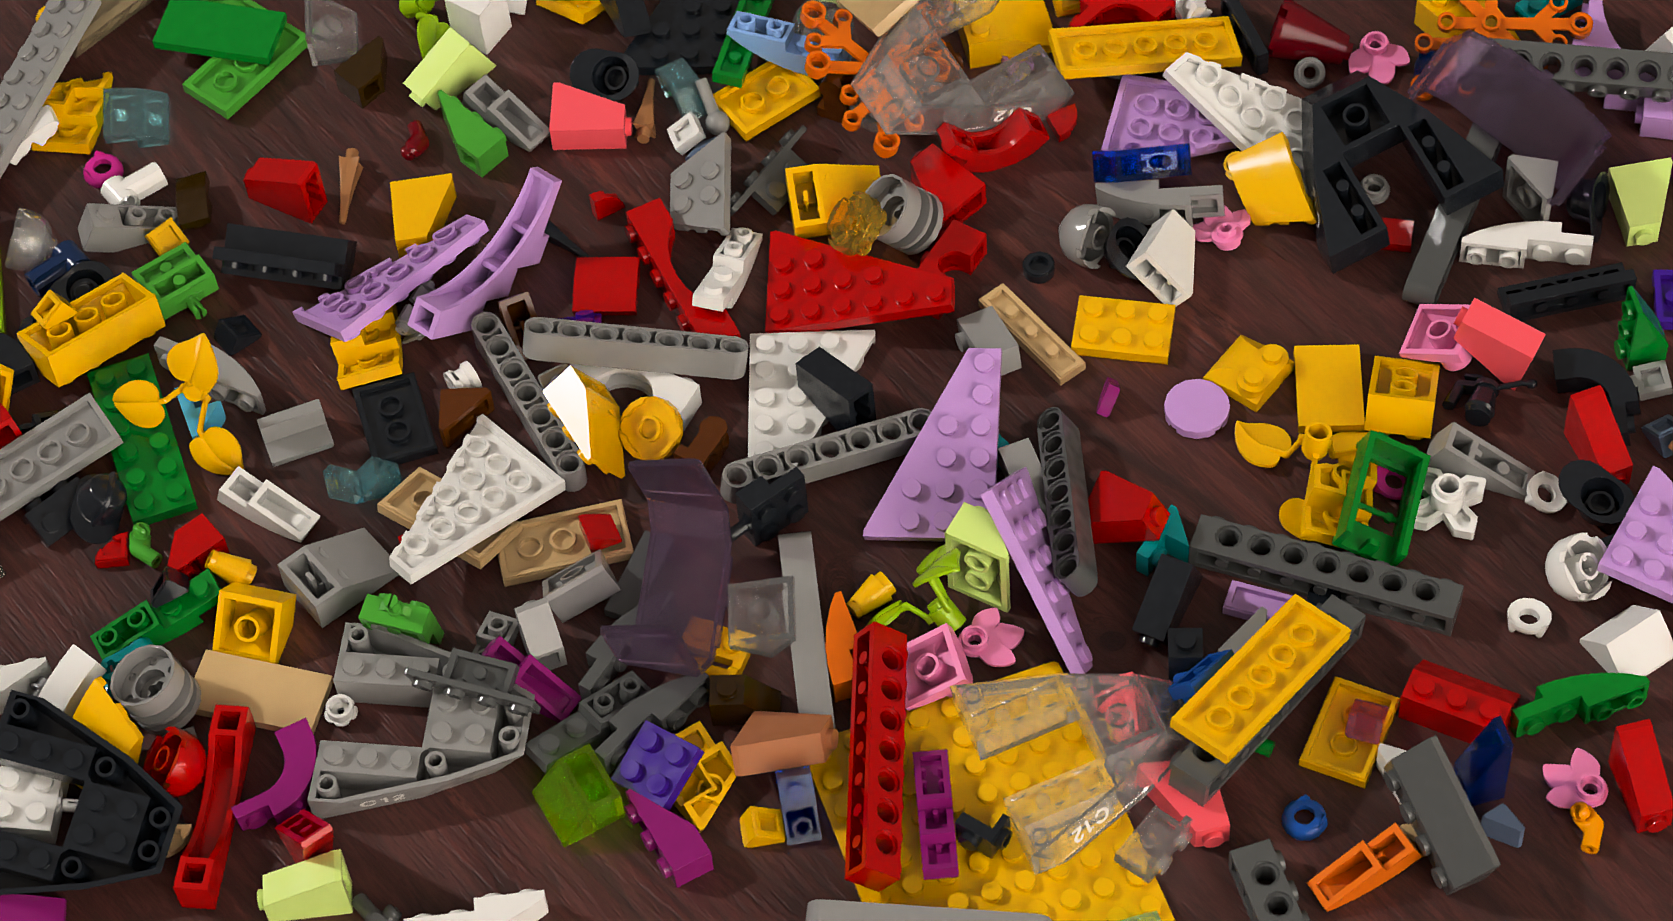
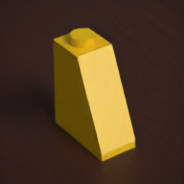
M452 173L390 182L395 242L399 258L407 255L405 249L415 243L418 246L432 241L434 232L444 227L457 197Z

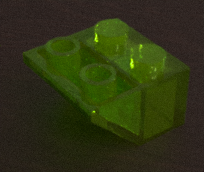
M590 744L558 759L532 791L534 799L563 847L625 817L622 797Z

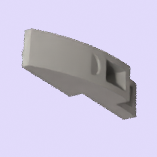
M1159 180L1095 183L1097 205L1111 208L1115 212L1116 218L1119 219L1126 217L1134 218L1144 225L1152 226L1154 222L1174 209L1193 227V218L1225 216L1223 185L1160 188Z
M160 336L154 344L159 363L169 370L167 354L178 343ZM211 345L218 365V379L209 395L217 401L225 400L233 403L246 412L254 411L264 415L266 407L261 392L252 377L232 357Z

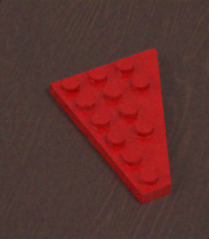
M779 231L770 232L765 333L826 331L950 313L955 310V285L952 278Z

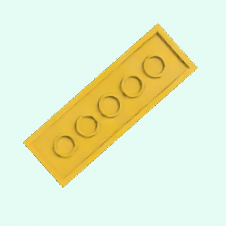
M1229 16L1049 29L1048 41L1060 80L1164 72L1186 52L1199 56L1204 61L1220 64L1221 68L1238 67L1242 63V54Z
M1294 594L1171 718L1170 727L1227 765L1350 638L1351 629L1297 594Z

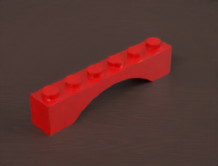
M657 198L626 211L628 225L624 226L625 234L631 244L634 242L637 244V253L644 266L649 265L651 268L650 275L656 288L662 287L665 292L663 297L670 311L675 309L678 315L676 319L681 331L741 338L738 328L726 309L721 312L692 306L693 292L683 284L671 263L672 249L676 237L673 219L662 200Z
M215 704L208 735L207 768L200 810L191 839L180 856L173 885L181 907L216 910L236 821L231 807L240 803L256 732L250 708L247 706Z

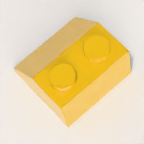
M233 582L220 589L212 651L278 664L293 628L297 594Z

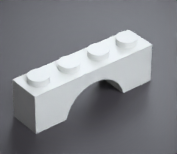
M570 364L604 384L608 391L625 387L635 388L643 391L649 397L656 396L668 400L680 413L683 420V432L702 404L700 385L688 377H679L669 373Z

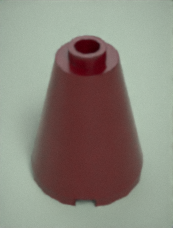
M1283 0L1270 33V38L1272 39L1266 48L1270 58L1300 61L1305 57H1314L1322 63L1340 65L1342 59L1349 60L1354 43L1349 42L1350 35L1294 0Z

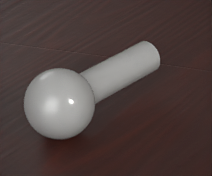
M707 78L695 81L708 114L705 121L707 130L714 135L727 132L730 126V119L726 113L719 111Z

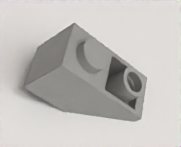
M547 597L539 600H530L522 606L514 608L527 656L531 654L549 670L567 665L564 646Z

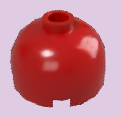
M168 726L165 730L169 731V733L165 737L158 735L154 739L147 753L143 770L171 796L180 797L194 790L198 784L205 780L207 768L206 752L196 736L178 727Z

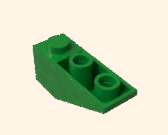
M1633 286L1628 287L1626 300L1621 305L1623 315L1622 320L1618 321V340L1614 341L1616 356L1618 359L1623 360L1627 371L1633 370V366L1666 360L1669 346L1658 317Z

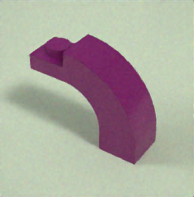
M306 718L274 732L282 748L285 761L283 772L275 785L269 790L231 807L242 831L260 828L267 823L268 819L273 817L279 825L302 809H306L309 805L307 800L319 746Z

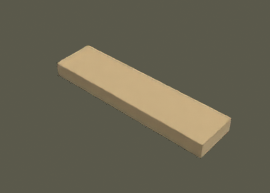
M1004 283L978 299L981 309L993 306L1018 345L1060 386L1086 369V362Z

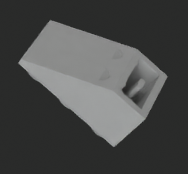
M365 528L305 545L277 564L284 586L290 593L297 594L296 599L322 628L364 600L367 594L374 593L399 575L390 567V555Z

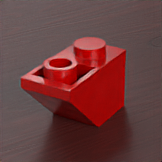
M201 513L175 531L167 566L186 574L189 580L207 569L205 568V563L213 549L230 554L225 538Z

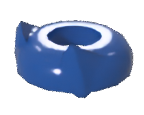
M1307 794L1291 801L1284 808L1282 814V826L1285 832L1292 838L1300 841H1308L1319 837L1328 825L1327 814L1323 806L1316 800L1310 799ZM1300 810H1309L1315 817L1309 824H1300L1295 820L1294 815Z

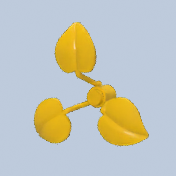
M205 333L176 344L168 352L167 365L171 374L176 379L185 382L166 397L159 398L158 388L153 383L145 380L129 381L115 391L112 398L115 407L127 420L142 428L158 426L165 418V410L162 404L168 403L181 393L190 401H202L197 426L199 437L192 439L189 444L193 459L205 470L219 475H231L238 466L245 470L241 447L231 432L221 427H210L204 431L207 407L211 401L209 392L216 385L218 379L216 357Z
M1238 420L1235 424V442L1240 454L1246 461L1259 467H1275L1279 463L1280 457L1289 458L1302 445V452L1307 459L1311 460L1310 474L1313 465L1318 464V460L1325 457L1327 453L1331 459H1337L1338 462L1349 461L1350 465H1353L1357 451L1356 444L1368 433L1346 431L1332 435V430L1326 423L1315 421L1306 426L1305 433L1299 434L1297 441L1291 446L1292 442L1289 434L1278 426L1265 423H1245ZM1288 499L1281 505L1279 510L1281 525L1297 538L1312 541L1301 538L1304 499Z

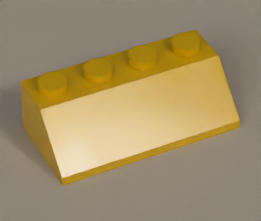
M123 272L70 302L78 311L75 316L47 330L38 322H35L16 334L42 375L60 388L63 385L72 383L75 378L87 371L99 367L111 357L125 352L130 346L144 338L151 337L156 331L165 327L166 324L156 295Z

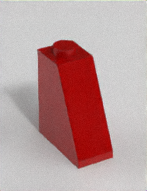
M933 143L913 156L910 161L912 183L936 195L942 203L944 216L940 231L947 229L953 219L963 223L986 204V184Z
M260 157L254 166L247 170L243 179L249 199L312 224L328 202L318 164L313 161Z
M1598 385L1570 395L1564 435L1578 459L1591 461L1601 466L1625 485L1630 484L1633 463L1602 386Z
M1106 470L1100 472L1088 498L1094 544L1158 541L1170 516L1168 510L1153 492Z
M1650 719L1617 726L1608 763L1636 832H1659L1664 830L1672 823L1673 798Z

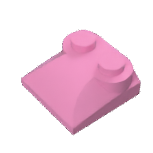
M1419 304L1399 352L1400 356L1408 359L1440 362L1443 368L1448 371H1457L1465 368L1471 362L1473 356L1453 339L1459 326L1453 323L1462 306L1469 309L1470 305Z
M948 623L907 643L906 710H914L946 696L960 698L968 693L973 683V676L963 646Z

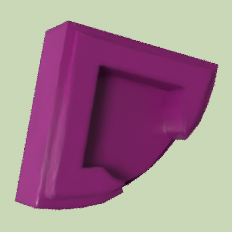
M1107 377L1098 401L1097 414L1104 417L1110 416L1121 390L1117 380Z

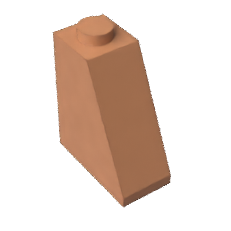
M754 711L730 745L735 776H747L825 763L831 752L838 745V731L833 727L832 715Z

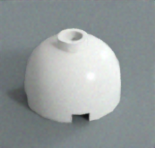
M1584 532L1573 534L1557 541L1548 552L1545 562L1546 576L1549 585L1561 597L1569 601L1586 602L1603 597L1610 589L1612 581H1608L1609 576L1597 571L1598 564L1607 549L1603 541L1597 536L1590 537L1586 535L1588 533Z

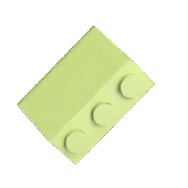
M964 502L945 531L946 553L954 548L960 550V572L947 574L948 587L1008 613L1011 608L1008 550L988 510L982 506H973Z

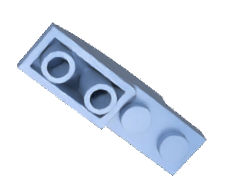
M736 11L727 28L728 36L759 57L785 69L808 76L804 68L807 55L809 54L804 47L807 35L795 33V23ZM810 42L813 45H819L816 42ZM822 49L830 57L831 61H851L853 57L844 49Z

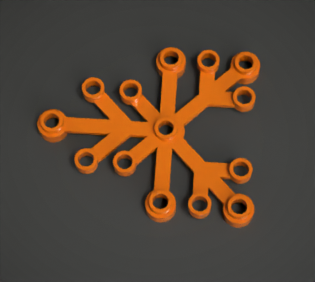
M815 0L807 1L802 6L801 22L805 27L809 29L817 28L825 35L819 33L807 35L804 44L806 51L809 52L804 65L806 73L812 79H821L827 74L861 75L854 82L844 85L841 89L840 101L847 106L855 105L860 93L873 83L874 92L853 110H848L844 113L842 126L847 131H857L860 128L862 119L876 108L878 133L873 143L874 151L881 158L894 156L898 151L900 138L897 133L891 130L889 109L904 121V129L909 133L915 134L920 132L924 122L921 114L909 109L919 104L921 98L920 90L908 85L898 76L929 77L932 82L937 84L944 83L951 77L953 63L948 57L943 56L946 49L945 41L939 37L924 39L928 34L938 33L945 28L948 19L946 10L937 5L928 6L924 10L922 23L913 31H911L913 17L907 12L899 19L907 23H901L898 20L893 25L899 33V43L886 54L874 53L871 55L852 40L850 25L853 16L850 11L838 9L834 14L832 24L825 19L826 8L822 3ZM838 18H844L847 21H841ZM810 42H816L819 45H813ZM932 46H937V47H939L940 49H939V50L934 49ZM822 49H844L859 62L831 61L830 57ZM909 51L926 52L932 57L929 64L896 63ZM887 84L901 95V102L887 91ZM846 93H850L854 97H849L846 95ZM907 95H911L915 97V99H910L907 97ZM848 119H854L856 122H850ZM909 121H915L918 124L914 125L911 124Z
M1458 0L1474 17H1455L1451 12H1443L1437 20V27L1443 33H1449L1453 30H1474L1469 36L1517 40L1509 31H1534L1546 43H1553L1559 40L1563 44H1568L1567 38L1561 34H1555L1553 31H1568L1571 37L1581 40L1587 38L1593 28L1591 16L1584 12L1574 13L1570 18H1553L1557 13L1566 10L1568 0H1563L1564 5L1560 7L1555 6L1553 0H1549V3L1533 18L1505 17L1498 10V0H1485V8L1477 0ZM1449 18L1453 23L1451 26L1445 27L1441 24V20ZM1491 18L1496 20L1497 25L1489 27L1485 21ZM1582 19L1587 25L1584 28H1578L1575 25V21ZM1428 33L1417 35L1414 44L1417 52L1421 54H1426L1430 51L1451 52L1428 74H1419L1413 78L1410 86L1413 98L1418 101H1427L1434 96L1436 83L1456 64L1458 38H1433ZM1421 39H1427L1430 45L1423 48L1419 46L1418 42ZM1485 59L1481 62V66L1486 68L1485 63L1493 60ZM1521 62L1523 64L1522 71H1524L1528 68V66L1525 63ZM1548 65L1543 68V70H1544L1546 73H1547ZM1425 81L1429 84V88L1421 90L1417 84ZM1459 82L1458 90L1461 95L1470 97L1476 93L1477 86L1467 91L1462 88V84Z

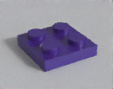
M646 720L610 780L626 790L631 789L669 811L703 756L704 751Z

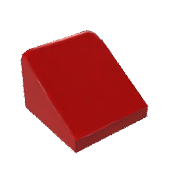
M611 514L578 515L580 529L591 553L622 542Z

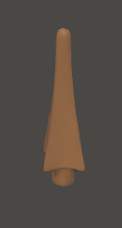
M650 78L647 82L644 98L633 122L636 128L635 138L642 144L648 143L650 137L656 138L654 119L655 80L653 78Z
M348 148L345 157L338 156L340 171L339 223L341 225L346 223L350 203L363 170V166L359 163V151L354 148Z

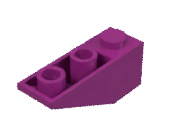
M631 789L626 791L628 805L624 806L625 812L632 825L637 823L640 825L643 831L640 833L641 839L649 852L652 850L656 852L659 857L656 863L665 879L671 877L678 888L714 869L711 851L695 825Z

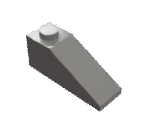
M1452 422L1432 436L1427 454L1431 456L1428 466L1441 469L1443 474H1455L1460 479L1465 475L1482 477L1486 479V490L1521 500L1526 498L1527 483L1535 474V471L1455 422Z

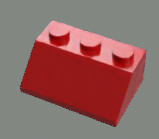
M1423 659L1413 668L1402 692L1398 717L1497 753L1510 724L1512 710L1517 708L1521 694Z

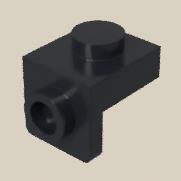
M964 812L955 821L956 839L967 850H977L991 859L998 849L1003 850L1006 848L1012 837L1010 817L1006 814H1002L993 828Z

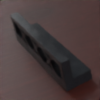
M1620 262L1500 287L1497 290V295L1504 313L1519 321H1526L1626 300L1627 289L1630 286L1636 288L1637 277L1633 269L1625 270L1623 263Z

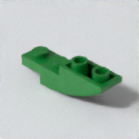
M206 569L189 580L190 590L187 593L158 608L152 607L146 599L92 634L90 638L102 660L129 646L139 638L147 637L150 638L154 645H162L202 624L204 621L200 615L218 604L219 590L222 589L214 574L209 569Z
M1590 673L1554 680L1537 686L1533 702L1512 710L1509 728L1515 738H1518L1525 734H1537L1545 726L1555 722H1567L1576 714L1580 716L1584 724L1594 720L1603 721L1612 716L1614 712L1624 708L1633 709L1641 705L1647 698L1650 681L1646 676L1626 673Z

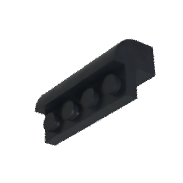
M228 223L225 246H214L212 259L222 260L221 273L343 290L353 270L357 242Z

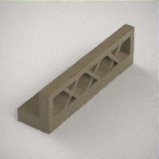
M100 0L102 4L72 55L75 58L79 57L153 0Z

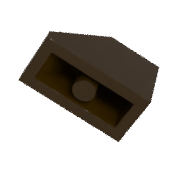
M710 675L709 707L713 726L745 725L754 711L781 712V691L746 675Z

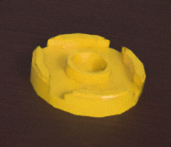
M656 396L640 397L627 406L620 419L622 422L620 425L621 429H619V438L625 450L634 458L644 461H661L672 455L680 445L683 436V420L678 409L668 400Z

